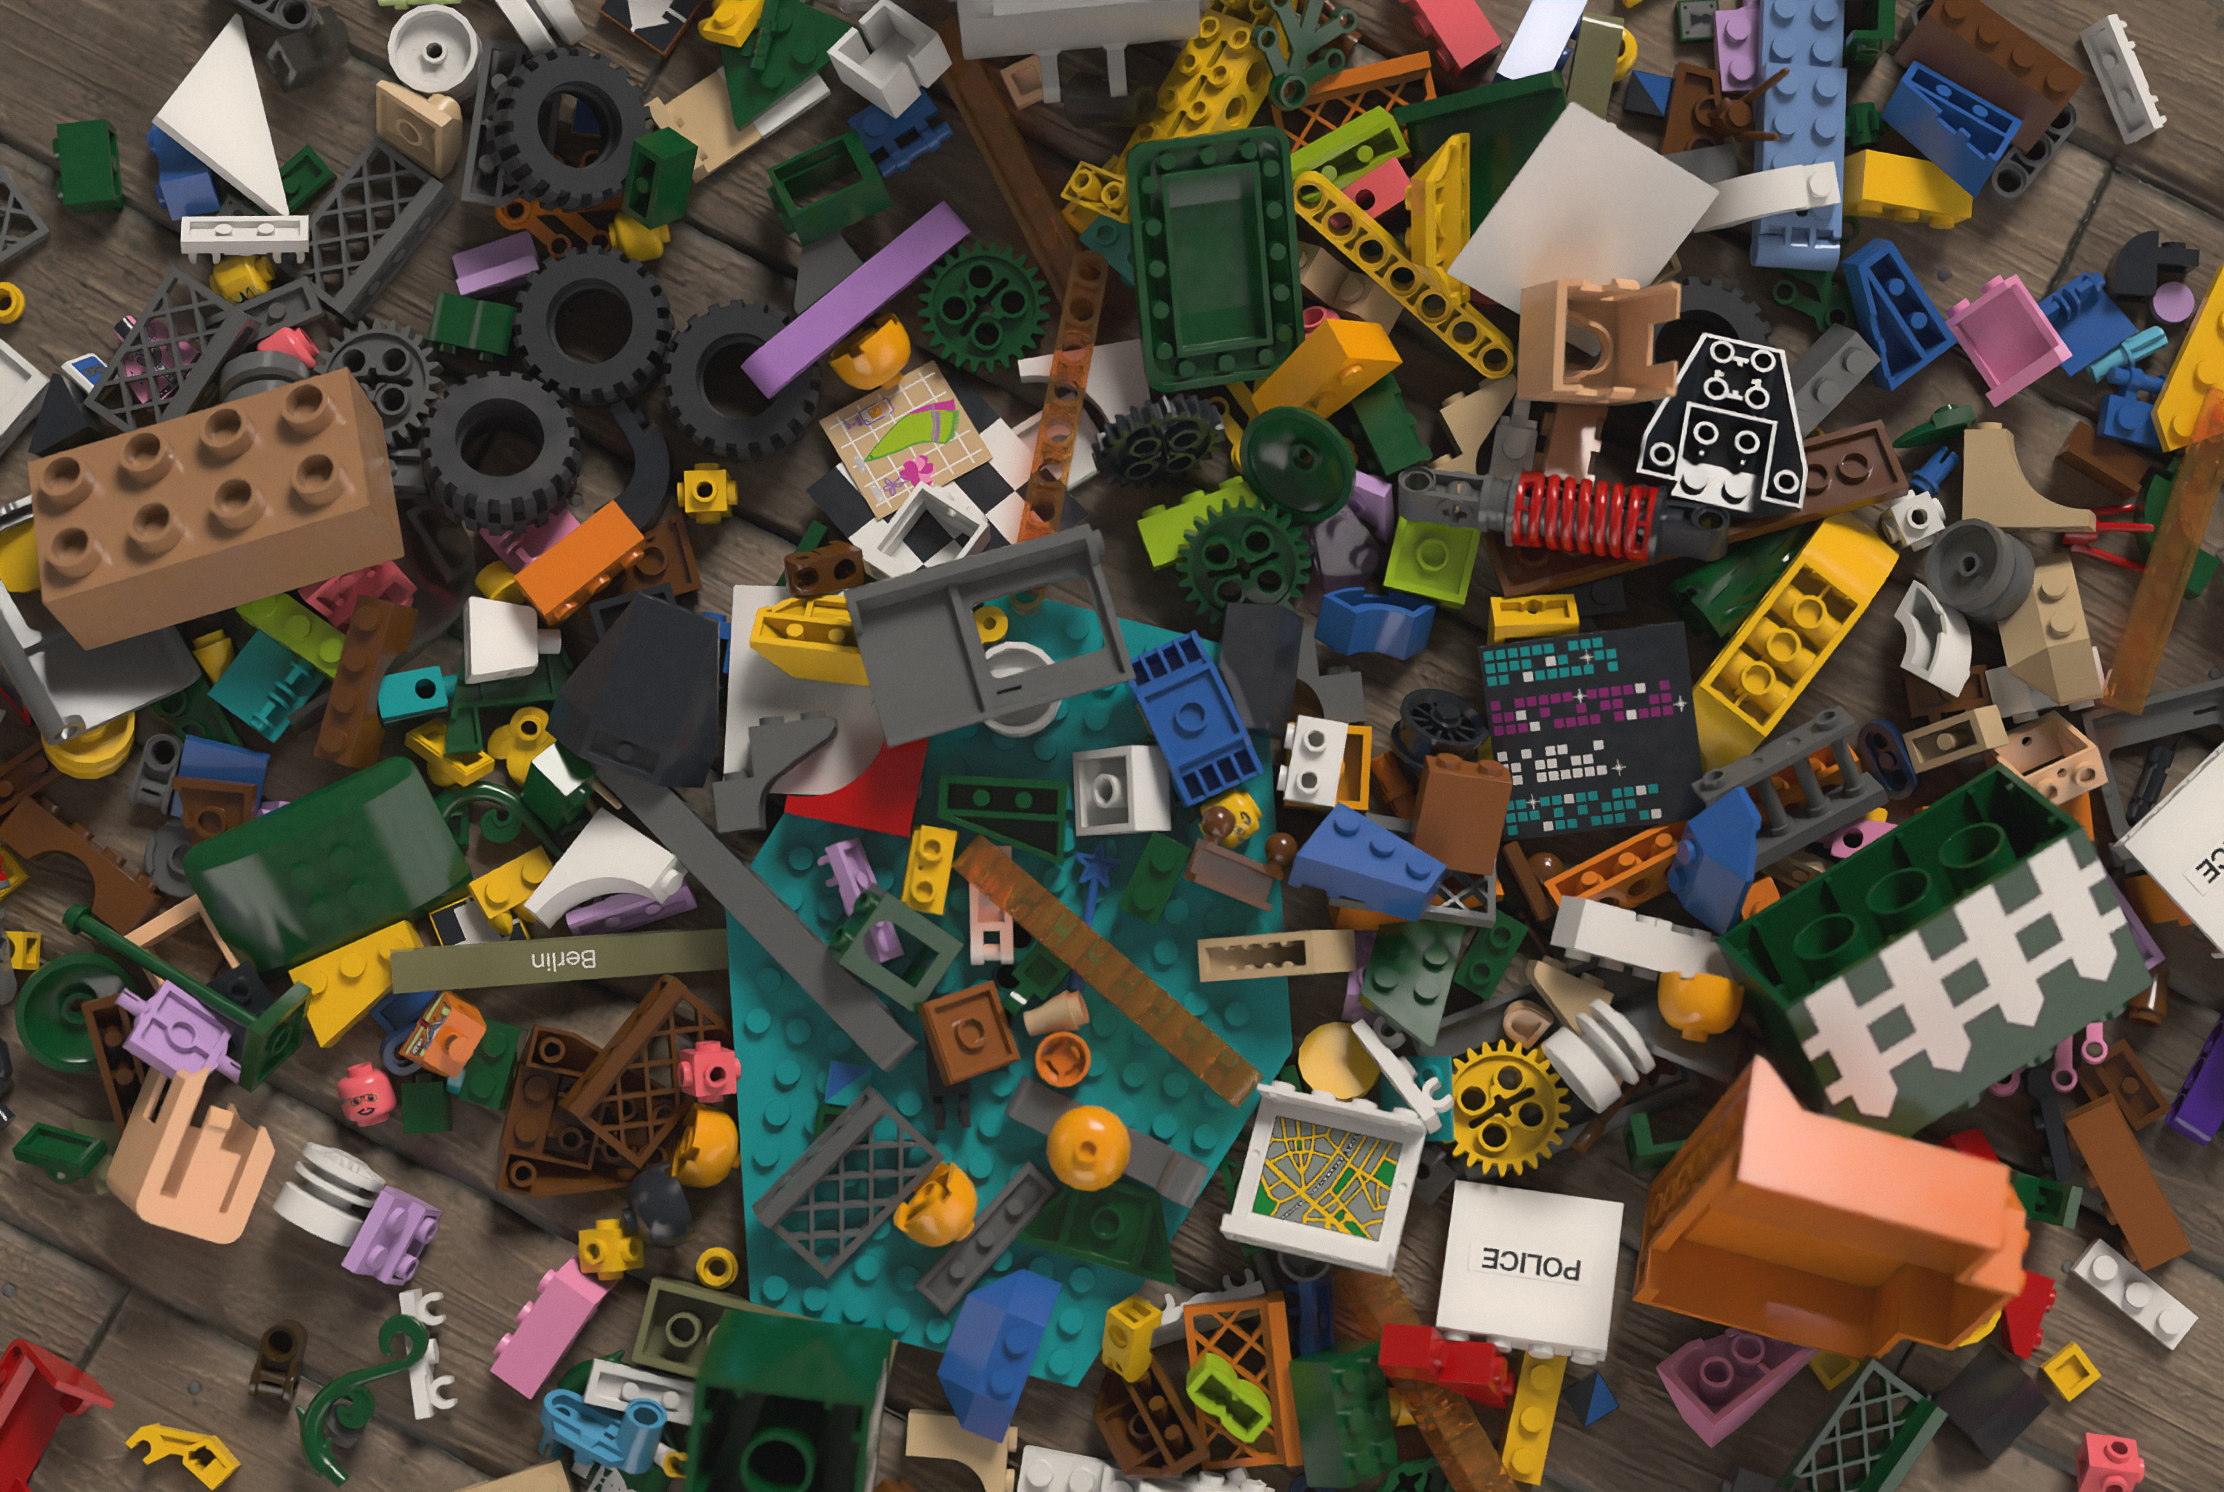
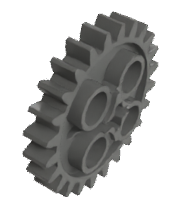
M375 318L372 329H369L363 321H359L358 333L353 334L346 327L343 328L345 340L340 342L331 337L329 340L334 350L332 353L320 351L319 354L326 363L324 366L316 365L312 370L317 375H322L348 367L351 372L354 362L365 359L364 367L360 371L352 373V375L382 418L386 442L392 449L397 448V437L402 436L409 443L412 442L410 430L415 428L420 431L422 426L421 420L423 417H429L428 409L435 399L442 400L434 393V390L445 388V383L440 378L434 377L444 371L439 362H433L438 357L437 352L432 347L426 348L429 342L422 334L415 337L416 332L411 326L407 325L401 331V326L396 320H392L387 329L379 318ZM399 358H406L403 368L398 371H391L394 361ZM413 381V384H412V386H410V387H402V386H401V385L409 384L410 382ZM399 397L405 398L404 404L400 409L396 411L389 410L393 400Z

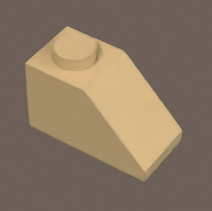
M1997 704L1973 709L1902 734L1915 774L1974 757L2010 744Z

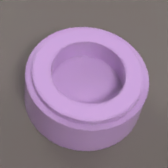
M2165 283L2156 289V296L2150 299V311L2160 323L2166 325L2178 324L2192 313L2194 308L2193 294L2182 283Z

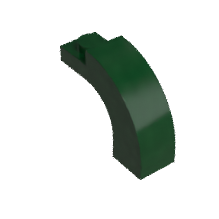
M2193 448L2179 455L2174 453L2169 458L2161 471V475L2165 479L2155 474L2144 480L2136 499L2133 520L2134 523L2154 525L2155 529L2153 532H2134L2139 552L2146 565L2151 568L2154 576L2166 587L2186 600H2191L2201 595L2221 560L2191 542L2180 523L2179 506L2182 495L2205 458L2203 454Z

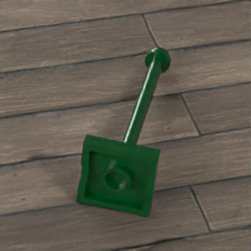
M73 904L65 912L62 918V925L67 927V931L72 935H77L81 931L162 980H168L202 1004L246 1029L238 1085L250 1093L256 1090L302 1046L306 1017L312 994V988L298 981L258 1017L91 917V908L88 906Z

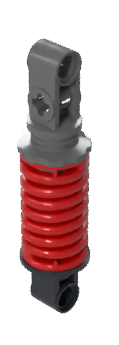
M1423 466L1408 467L1401 471L1398 476V512L1404 519L1412 522L1423 521L1445 524L1451 527L1475 528L1479 532L1488 533L1490 529L1494 531L1500 530L1504 532L1506 546L1510 547L1514 545L1530 547L1531 545L1532 547L1540 548L1546 543L1547 547L1551 550H1557L1562 545L1563 550L1566 552H1574L1578 547L1581 554H1590L1594 549L1597 556H1606L1610 551L1613 558L1620 559L1626 555L1629 560L1648 562V565L1651 566L1656 565L1660 553L1698 558L1703 561H1715L1722 558L1727 552L1730 525L1728 511L1715 504L1703 505L1668 500L1667 486L1660 485L1659 488L1643 486L1642 489L1639 485H1633L1630 487L1627 499V496H1624L1625 486L1622 483H1615L1612 487V493L1608 494L1609 484L1601 480L1596 485V492H1592L1593 482L1588 478L1581 480L1580 489L1577 490V480L1575 477H1566L1564 487L1562 488L1560 487V476L1552 474L1549 476L1546 486L1545 475L1542 472L1526 471L1523 467L1516 468L1511 480L1497 479L1495 474L1482 476L1463 471L1451 472L1429 469ZM1459 483L1462 484L1460 493H1458L1457 486ZM1642 497L1646 498L1645 505L1641 504ZM1459 506V514L1455 515L1456 507Z

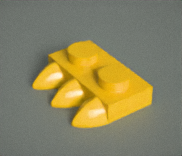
M715 0L712 3L714 14L712 17L701 20L697 24L698 30L709 41L740 48L756 26L757 19L761 17L765 0Z
M542 845L472 881L466 887L488 925L497 933L509 937L513 928L511 909L521 919L530 923L536 922V918L524 907V904L554 866Z

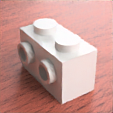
M1298 715L1296 725H1287L1284 749H1290L1291 755L1289 766H1280L1276 789L1284 791L1283 801L1327 809L1334 808L1349 724Z

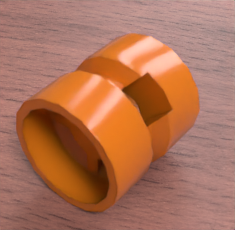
M1057 1032L1046 1037L1038 1046L1035 1056L1036 1068L1041 1077L1049 1084L1058 1087L1072 1086L1080 1082L1088 1073L1091 1065V1051L1087 1043L1077 1034L1070 1032Z

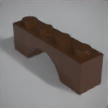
M358 594L313 756L361 769H366L376 764L385 729L380 724L377 714V698L380 684L391 662L399 654L408 650L418 609Z
M44 794L41 798L25 795L0 826V839L27 860L40 861L60 852H68L75 855L85 863L93 876L95 899L91 911L123 937L146 924L165 900L156 891L160 887L159 884L141 871L137 875L124 866L128 860L114 848L107 846L103 849L92 840L95 837V833L77 820L73 824L60 815L64 809L50 797Z

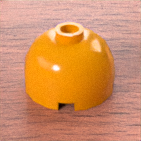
M887 313L873 320L877 326L876 329L874 327L865 331L863 328L859 329L830 354L832 358L828 359L827 362L835 373L849 386L862 390H871L881 386L886 391L903 379L904 376L901 370L909 361L911 347L909 336L894 313Z
M1682 971L1663 972L1660 974L1657 991L1658 1007L1662 1017L1670 1026L1682 1030L1681 1038L1706 1042L1708 1034L1724 1032L1732 1027L1739 1017L1745 990L1744 985L1739 986V982L1703 973H1695L1694 977H1686L1685 980H1681Z
M693 1102L682 1122V1125L688 1127L683 1134L682 1141L678 1139L672 1161L671 1177L676 1175L681 1185L707 1188L715 1186L724 1180L731 1167L739 1168L741 1164L740 1143H738L739 1133L734 1120L725 1112L709 1105Z
M1085 1105L1070 1109L1056 1120L1048 1134L1046 1153L1051 1169L1062 1182L1074 1189L1094 1191L1108 1187L1122 1176L1130 1160L1131 1141L1126 1126L1116 1114L1103 1107Z
M950 1161L949 1167L945 1162H942L913 1190L915 1196L907 1205L903 1201L897 1207L894 1215V1225L917 1243L930 1247L946 1245L953 1240H963L974 1227L972 1220L977 1210V1194L972 1181L956 1164Z

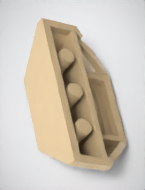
M2069 551L2033 558L2035 564L2034 584L2027 599L2013 614L1997 621L2008 671L2035 690L2050 697V700L2059 706L2101 698L2103 694Z

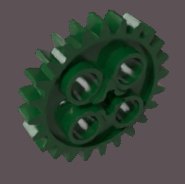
M975 241L974 253L968 254L961 244L959 245V258L954 259L946 252L944 253L947 265L945 268L936 264L931 266L932 271L937 277L936 280L923 279V285L931 292L918 295L919 302L928 305V308L918 311V317L922 320H930L928 324L921 328L923 335H936L929 343L930 348L934 350L943 346L944 350L941 354V360L945 362L954 355L956 357L955 367L957 370H960L966 362L971 363L973 375L977 374L980 365H986L989 375H993L995 364L1001 363L1002 367L1008 372L1010 371V358L1014 357L1017 361L1024 359L1022 352L1024 348L1032 352L1037 351V346L1032 340L1033 336L1038 338H1045L1046 332L1038 326V323L1050 322V315L1040 311L1041 308L1051 305L1050 298L1038 296L1047 288L1046 281L1033 282L1039 274V268L1036 266L1025 270L1024 268L1028 260L1027 256L1024 254L1016 261L1013 260L1012 246H1009L1003 254H999L995 241L991 243L988 252L982 251L980 242ZM986 271L991 274L993 280L986 288H976L970 283L974 273ZM1003 280H1008L1009 284L1007 287L1001 290L991 302L993 313H981L973 324L971 331L965 337H962L960 335L961 330L969 325L978 314L976 303L980 302L985 305L995 293L998 285ZM1011 296H1017L1024 301L1025 306L1019 313L1009 314L1002 309L1004 300ZM954 302L963 304L967 308L965 316L959 320L948 319L944 315V311L949 304ZM992 328L996 330L999 334L997 341L989 346L979 344L976 340V335L981 329Z
M1240 496L1237 507L1232 508L1229 501L1225 498L1222 502L1221 512L1218 513L1211 505H1208L1206 511L1207 520L1196 515L1193 517V524L1197 531L1191 529L1184 530L1183 537L1190 544H1178L1177 553L1186 558L1176 561V570L1188 572L1179 577L1178 584L1180 587L1191 586L1186 592L1185 600L1188 602L1199 599L1196 607L1198 615L1207 609L1211 610L1210 623L1214 624L1220 616L1223 617L1225 603L1283 605L1291 611L1294 610L1290 596L1303 598V590L1297 583H1309V574L1300 569L1311 567V558L1300 555L1309 550L1308 541H1296L1302 534L1301 526L1288 528L1291 522L1290 513L1278 519L1276 517L1277 504L1274 503L1267 511L1262 510L1261 498L1258 497L1252 507H1247L1244 496ZM1254 531H1261L1268 536L1269 540L1262 546H1253L1248 543L1246 537ZM1213 543H1222L1227 546L1229 552L1221 558H1215L1209 555L1206 549ZM1272 552L1279 553L1277 558L1266 557ZM1244 557L1245 561L1250 563V569L1243 570L1241 565H1237V559ZM1209 570H1222L1214 576L1208 574ZM1265 570H1273L1281 578L1277 583L1267 585L1262 583L1258 576ZM1232 581L1237 583L1241 590L1234 596H1226L1219 591L1218 587L1224 582Z

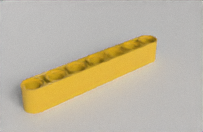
M1306 171L1296 177L1293 182L1295 211L1482 375L1489 379H1500L1510 373L1514 364V347L1511 340L1468 302L1461 305H1452L1411 263V252H1407L1406 247L1325 176L1316 171ZM1313 185L1318 188L1321 197L1317 201L1306 202L1300 197L1298 190L1302 186ZM1342 212L1349 215L1352 219V225L1346 229H1337L1331 224L1329 218L1334 213ZM1367 240H1376L1380 242L1384 250L1377 256H1368L1361 250V245ZM1399 267H1407L1414 273L1415 277L1408 283H1399L1392 277V272ZM1436 294L1445 300V305L1439 310H1430L1423 304V299L1428 295ZM1466 321L1472 323L1476 331L1469 337H1461L1455 333L1453 328L1459 322ZM1497 348L1504 351L1507 357L1503 362L1493 364L1488 362L1484 355L1490 349Z

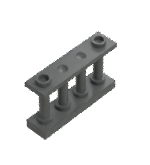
M1840 705L1820 712L1815 719L1754 750L1751 755L1743 756L1722 768L1713 769L1707 772L1702 779L1691 784L1694 791L1708 807L1736 787L1744 786L1746 789L1755 784L1770 822L1760 828V830L1755 831L1757 855L1754 873L1889 802L1884 788L1868 772L1860 775L1844 737L1859 729L1857 721ZM1830 745L1844 783L1823 795L1807 756ZM1792 764L1807 803L1786 814L1770 775Z

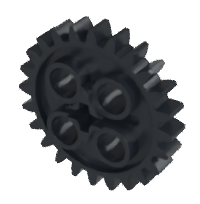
M1178 394L1172 401H1168L1166 395H1164L1155 404L1149 399L1145 400L1144 407L1140 409L1130 406V414H1116V423L1104 424L1105 432L1096 434L1097 442L1091 444L1093 450L1092 458L1101 479L1107 478L1110 485L1119 482L1121 488H1125L1133 482L1135 489H1139L1145 482H1149L1152 488L1162 479L1168 484L1171 483L1172 477L1177 474L1181 477H1186L1187 469L1201 468L1199 462L1201 460H1212L1211 452L1220 450L1219 442L1225 440L1223 433L1225 427L1216 405L1210 406L1208 399L1199 402L1197 395H1193L1184 401L1183 395Z

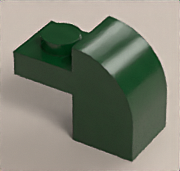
M2008 1170L2007 1184L2012 1186L2025 1211V1218L2074 1230L2083 1188Z

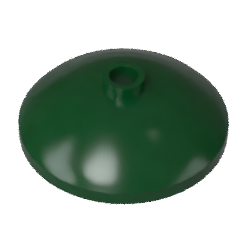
M1279 406L1259 414L1245 429L1239 448L1242 472L1253 493L1261 498V502L1268 508L1275 503L1277 504V514L1283 516L1290 513L1291 520L1311 523L1333 517L1348 503L1356 483L1354 459L1342 435L1327 420L1303 408Z
M73 953L50 960L39 967L27 979L18 995L15 1006V1023L22 1044L32 1057L49 1068L67 1073H86L99 1070L82 1007L74 1008L70 1006V1003L75 998H82L87 1002L118 994L125 988L144 1000L137 981L124 966L115 960L98 954Z

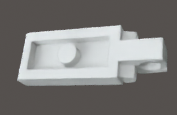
M1516 395L1512 400L1510 417L1501 415L1499 425L1495 428L1488 474H1495L1497 479L1511 480L1517 467H1523L1526 471L1532 470L1538 433L1536 431L1537 421L1528 420L1531 400L1517 399Z

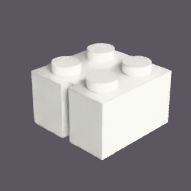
M879 0L858 21L873 53L869 54L858 30L853 27L827 53L843 83L897 119L921 95L919 87L923 85L928 88L953 63L939 33L892 1Z

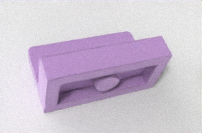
M528 231L455 254L452 257L459 278L456 280L460 295L476 300L527 284L528 282L525 279L533 270L537 274L543 270L532 236Z

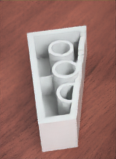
M1562 895L1550 944L1565 948V957L1583 962H1589L1591 956L1600 958L1598 964L1600 967L1623 972L1625 965L1633 968L1632 976L1656 981L1657 976L1661 973L1682 971L1681 980H1685L1686 977H1694L1695 973L1735 980L1714 940L1717 937L1711 936L1712 933L1674 925L1672 924L1673 922L1639 914L1636 916V912L1588 899Z

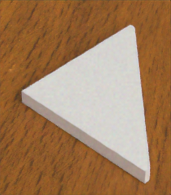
M236 13L151 122L269 215L288 216L290 213L242 18Z

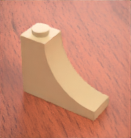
M1977 423V429H1967L1964 431L1962 520L1977 518L1991 523L2005 533L2096 532V515L2089 509H2075L2056 504L2034 490L2019 466L2014 447V435L2009 430L2002 429L2001 423Z
M1354 929L1311 930L1197 940L1200 982L1357 971Z

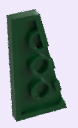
M175 624L177 631L202 674L189 687L149 706L160 718H164L176 731L175 735L183 744L188 735H193L248 749L228 710L207 695L214 685L192 652L195 649L182 624Z

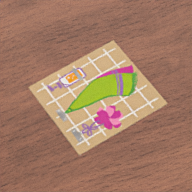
M934 360L904 375L903 379L886 391L880 388L819 421L877 520L897 511L920 480L930 487L934 485L943 486L993 459Z

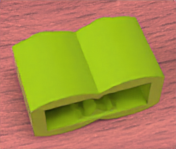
M1206 1352L1187 1373V1392L1193 1402L1205 1412L1220 1416L1225 1428L1238 1439L1252 1443L1271 1422V1405L1267 1396L1253 1383L1238 1379L1235 1370L1223 1358Z

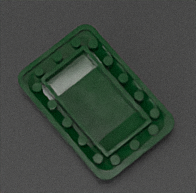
M1258 126L1136 144L1129 150L1126 156L1125 174L1135 298L1144 374L1147 382L1152 388L1160 392H1175L1269 378L1305 341L1288 137L1282 130L1274 126Z
M399 756L388 758L200 842L188 849L183 859L185 875L222 940L240 964L246 960L249 961L263 984L290 976L289 970L398 922L406 920L412 923L467 894L469 890L466 886L473 881L471 868L418 767L410 759Z

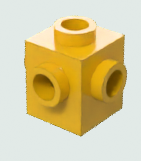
M701 463L694 465L695 471H684V482H678L677 486L679 507H685V512L691 519H696V523L715 524L720 523L723 517H732V505L738 504L737 481L731 480V476L726 469L719 470V464ZM712 485L713 492L709 497L702 498L699 496L698 489L700 486Z
M620 1219L596 1220L594 1229L580 1230L578 1256L581 1273L598 1272V1280H612L623 1278L624 1270L643 1268V1239L638 1231L629 1233L626 1226L620 1225Z

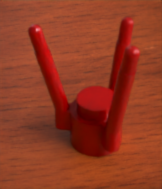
M2112 505L2089 508V510L2098 517L2132 512L2135 510V505ZM2096 518V532H2060V543L2070 545V553L2086 554L2133 571L2150 574L2151 568L2149 566L2088 546V543H2096L2098 531L2153 532L2155 527L2152 524L2099 522L2098 518Z

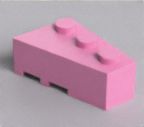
M578 1252L557 1273L550 1269L536 1288L541 1293L535 1304L528 1301L517 1315L515 1322L520 1326L515 1334L512 1335L508 1332L493 1351L498 1356V1359L490 1371L531 1400L546 1384L574 1345L575 1339L588 1320H591L599 1310L597 1307L605 1295L617 1285L620 1279L598 1280V1272L581 1273Z

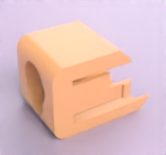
M1614 278L1611 279V284L1601 286L1587 284V279L1554 280L1521 289L1516 398L1531 401L1620 406L1676 396L1677 362L1671 361L1652 365L1654 324L1679 319L1681 284L1670 281L1640 288L1636 280ZM1566 320H1569L1577 328L1590 330L1596 335L1601 347L1600 359L1594 368L1589 371H1576L1568 377H1564Z
M150 1066L107 1172V1186L113 1194L148 1223L219 1244L234 1242L244 1231L275 1153L267 1130L264 1126L259 1125L256 1131L240 1118L235 1105L230 1102L226 1110L211 1105L202 1128L190 1125L204 1091L202 1088L211 1068L210 1066L193 1074L185 1068L175 1073L154 1124L151 1118L168 1077Z

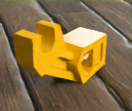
M160 1423L140 1427L125 1442L131 1449L135 1448L142 1440L150 1443L151 1452L143 1459L147 1465L169 1454L183 1456V1465L211 1490L220 1487L241 1465L216 1435L210 1436L161 1426ZM205 1445L206 1449L211 1450L216 1456L207 1467L201 1462L200 1458L195 1457L196 1451Z

